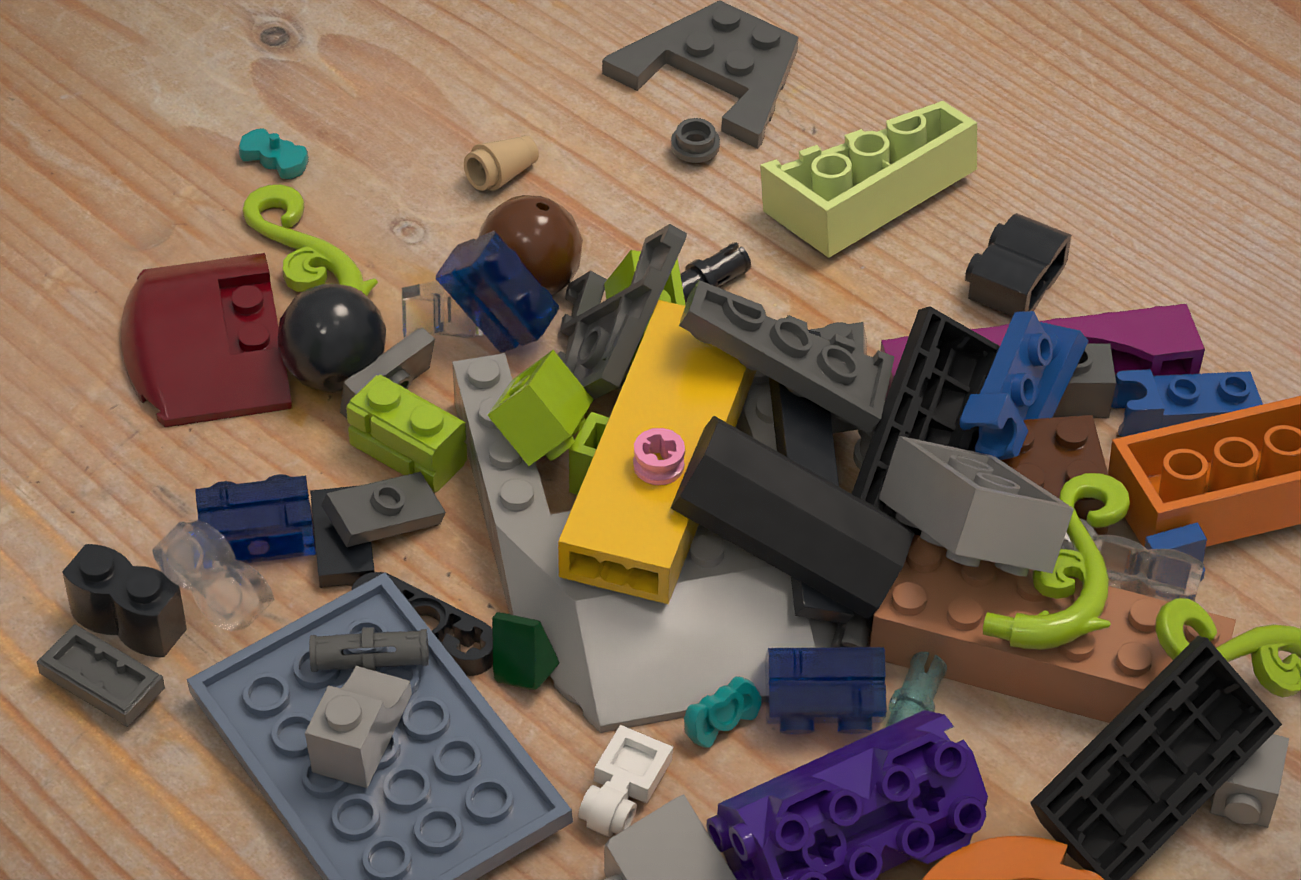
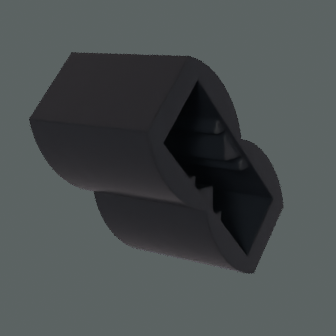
M1018 213L1012 215L1005 225L998 223L990 236L986 250L982 254L975 253L968 264L965 273V281L970 283L968 299L1012 317L1014 312L1034 311L1045 291L1055 283L1068 261L1072 235Z
M85 544L62 571L70 611L74 619L83 627L93 632L104 635H118L119 639L135 652L151 657H165L187 630L180 587L173 578L162 571L146 566H132L130 561L118 551L96 544Z

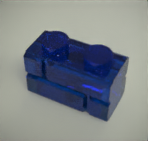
M496 231L481 235L476 240L471 239L458 244L436 274L435 279L500 353L515 349L519 344L524 346L538 341L560 309L550 292L541 286L520 261L517 253L508 247Z
M277 474L264 481L240 484L221 481L208 488L195 489L205 569L316 555L306 475L291 477Z
M884 647L768 648L765 654L766 724H780V733L783 734L815 732L814 723H838V733L844 734L873 732L872 723H882L887 713Z

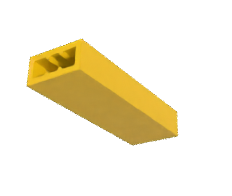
M658 300L559 538L558 568L560 578L669 605L699 525L671 509V505L704 427L713 416L736 427L756 371L745 367L738 359L712 344L697 340L689 331L680 327L679 324L685 305ZM652 428H665L674 431L680 435L685 445L682 475L676 481L666 485L646 483L634 471L633 459L636 438L644 431ZM653 453L657 456L658 460H665L661 457L660 453Z

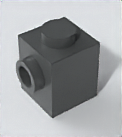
M1087 344L1052 418L1093 415V418H1109L1116 386L1110 344Z

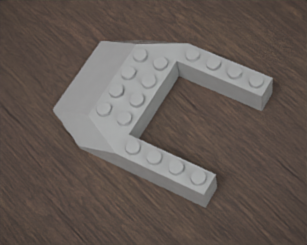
M502 353L452 362L454 404L458 418L466 422V440L464 442L467 444V454L509 614L541 621L560 662L549 675L554 680V687L568 701L579 705L583 716L600 733L617 730L620 725L629 728L683 718L689 705L700 703L702 698L707 695H714L719 687L728 685L735 676L744 677L754 683L761 694V703L823 691L831 655L830 647L838 623L795 616L791 576L701 525H698L669 605L560 578L558 541L571 511L550 514L536 462L528 466L487 416L512 381L506 355ZM756 371L735 428L777 451L769 377Z

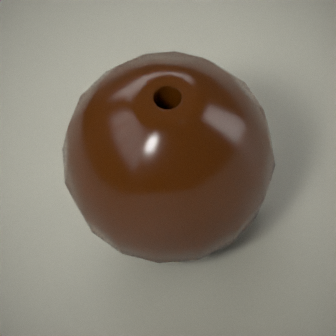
M521 195L508 199L488 214L480 229L477 257L488 282L497 290L516 299L538 301L558 293L572 281L580 266L583 239L573 216L563 206L542 196Z

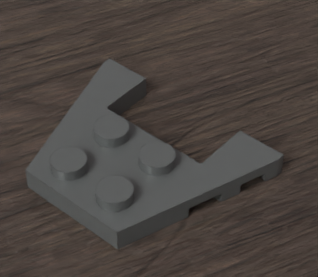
M719 0L607 55L602 60V74L638 91L665 64H668L740 98L722 116L721 131L758 149L763 143L768 121L772 119L779 92L784 88L797 54L799 37Z
M671 224L645 238L631 285L623 291L601 302L605 290L604 283L607 279L593 271L585 273L567 286L565 299L573 303L572 316L565 314L562 317L560 332L569 337L566 354L560 351L557 355L594 400L612 390L619 389L625 382L631 367V359L687 237L686 232Z

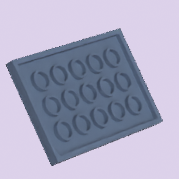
M386 572L187 679L189 692L322 880H476L573 823L572 809ZM363 627H374L375 633L427 629L429 666L406 665L377 668V672L409 680L412 695L368 788L313 773L305 731L328 685L341 689L354 669H331L312 672L309 655L310 635L360 634ZM375 647L344 649L343 653L362 654L395 652L396 648Z

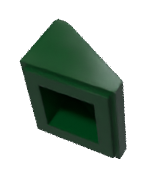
M497 612L492 617L493 673L495 680L498 683L528 690L538 689L560 663L541 621Z

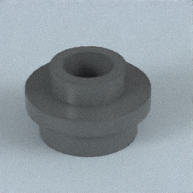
M690 118L682 121L672 134L671 149L681 160L691 163L705 162L715 157L719 152L720 137L709 121L701 118Z

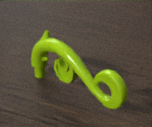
M279 184L263 186L249 194L243 205V217L246 223L267 238L295 249L283 260V278L289 288L296 292H303L306 289L325 284L327 270L335 275L338 284L356 288L366 296L377 285L378 281L375 278L363 281L361 271L355 262L341 249L323 239L289 229L299 222L304 212V200L297 190ZM270 208L286 210V213L281 216L282 226L264 220L261 212Z
M1085 473L1073 477L1063 485L1059 496L1060 500L1074 508L1077 500L1082 498H1095L1105 504L1104 507L1096 511H1089L1087 515V523L1094 528L1107 527L1117 523L1126 516L1130 506L1129 493L1124 485L1115 478L1101 473ZM1075 508L1066 531L1074 550L1060 549L1053 573L1033 570L1032 574L1034 588L1043 596L1054 599L1067 598L1073 595L1075 592V579L1068 577L1079 578L1082 582L1080 596L1070 607L1054 614H1049L1046 610L1038 615H1027L1017 612L1014 618L987 612L983 625V635L1010 640V647L1041 650L1056 648L1072 642L1082 635L1110 627L1111 623L1109 620L1099 618L1108 598L1109 578L1104 558L1079 519Z
M1176 598L1160 608L1156 616L1155 631L1159 643L1173 660L1190 644L1185 639L1183 625L1192 627L1199 636L1208 638L1209 641L1213 640L1217 635L1216 626L1209 614L1197 602L1187 598ZM1276 624L1255 627L1216 647L1228 662L1251 654L1254 674L1260 684L1270 693L1283 698L1293 696L1301 691L1300 628ZM1278 651H1286L1291 653V655L1281 660L1278 656Z

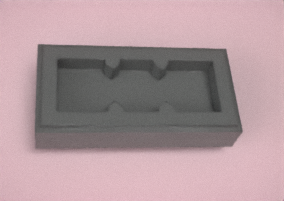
M423 327L418 328L380 355L376 361L365 369L345 380L340 413L347 418L346 407L350 400L376 375L381 374L408 390L412 381L430 368L435 338Z
M421 472L326 493L322 503L324 511L346 547L441 525L446 514Z
M76 624L37 661L39 674L126 727L165 689L162 675Z

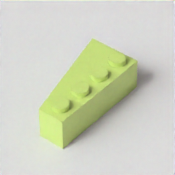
M940 101L886 120V129L877 132L860 129L844 135L845 143L823 151H821L818 145L799 151L798 160L781 165L777 159L760 165L763 212L830 258L977 170V122L945 101Z

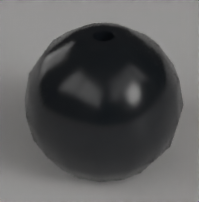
M330 283L306 289L295 296L280 318L278 349L283 364L303 385L312 389L332 393L342 392L345 380L365 369L376 361L380 355L385 353L386 326L380 310L362 291L351 286Z

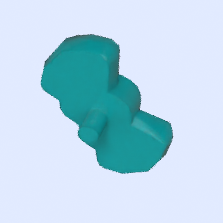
M264 128L255 129L243 135L238 147L239 156L242 161L260 160L264 168L276 169L282 179H292L302 175L309 162L308 151L305 146L294 145L291 141L282 140L279 134H269Z
M735 676L728 685L719 687L714 695H707L702 698L700 703L688 706L684 716L685 734L693 743L703 748L711 747L720 730H732L740 719L754 720L758 716L762 702L759 690L749 679Z

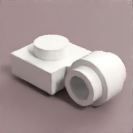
M620 725L595 766L594 781L603 786L599 788L591 785L579 809L578 817L587 821V828L607 837H611L613 833L618 834L628 828L633 821L637 808L635 802L628 800L629 796L644 803L649 801L672 761L673 747Z

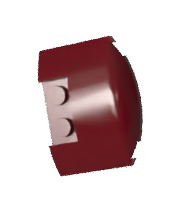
M265 253L143 269L137 277V282L130 290L124 306L121 322V346L130 383L142 403L148 400L154 407L160 410V412L156 413L159 423L164 427H172L292 409L287 369L283 364L278 349L279 326Z

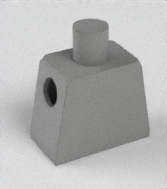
M684 794L616 834L604 845V873L606 878L603 880H737Z

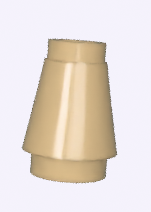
M527 135L477 144L464 158L466 177L477 190L483 191L487 189L489 191H496L531 164L537 162L539 158L538 148L534 140Z

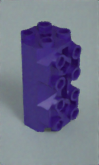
M923 710L718 803L717 815L707 819L706 827L719 852L724 853L726 862L737 880H875L879 874L910 859L929 864L969 845L973 833L978 832L982 828L986 819L985 807L988 795L973 751L964 739L955 743L944 732L954 727L947 716Z

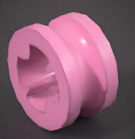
M652 428L644 431L636 438L633 464L634 471L641 480L653 485H666L676 481L682 475L685 445L680 435L665 428ZM653 453H660L661 457L665 460H658L657 456Z

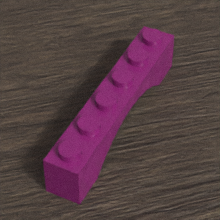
M1187 304L1155 306L1145 309L1105 312L1095 315L1039 321L1080 330L1089 340L1088 344H1110L1115 375L1119 371L1148 369L1152 371L1153 376L1200 373L1205 348ZM1009 324L971 330L1000 346ZM909 336L881 340L880 351L895 357L886 398Z

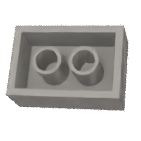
M902 436L898 437L879 496L882 502L897 512L896 520L922 530L920 537L923 540L945 547L947 549V558L971 567H978L981 560L995 562L994 565L997 568L1018 576H1027L1029 569L1053 573L1074 508L992 455Z

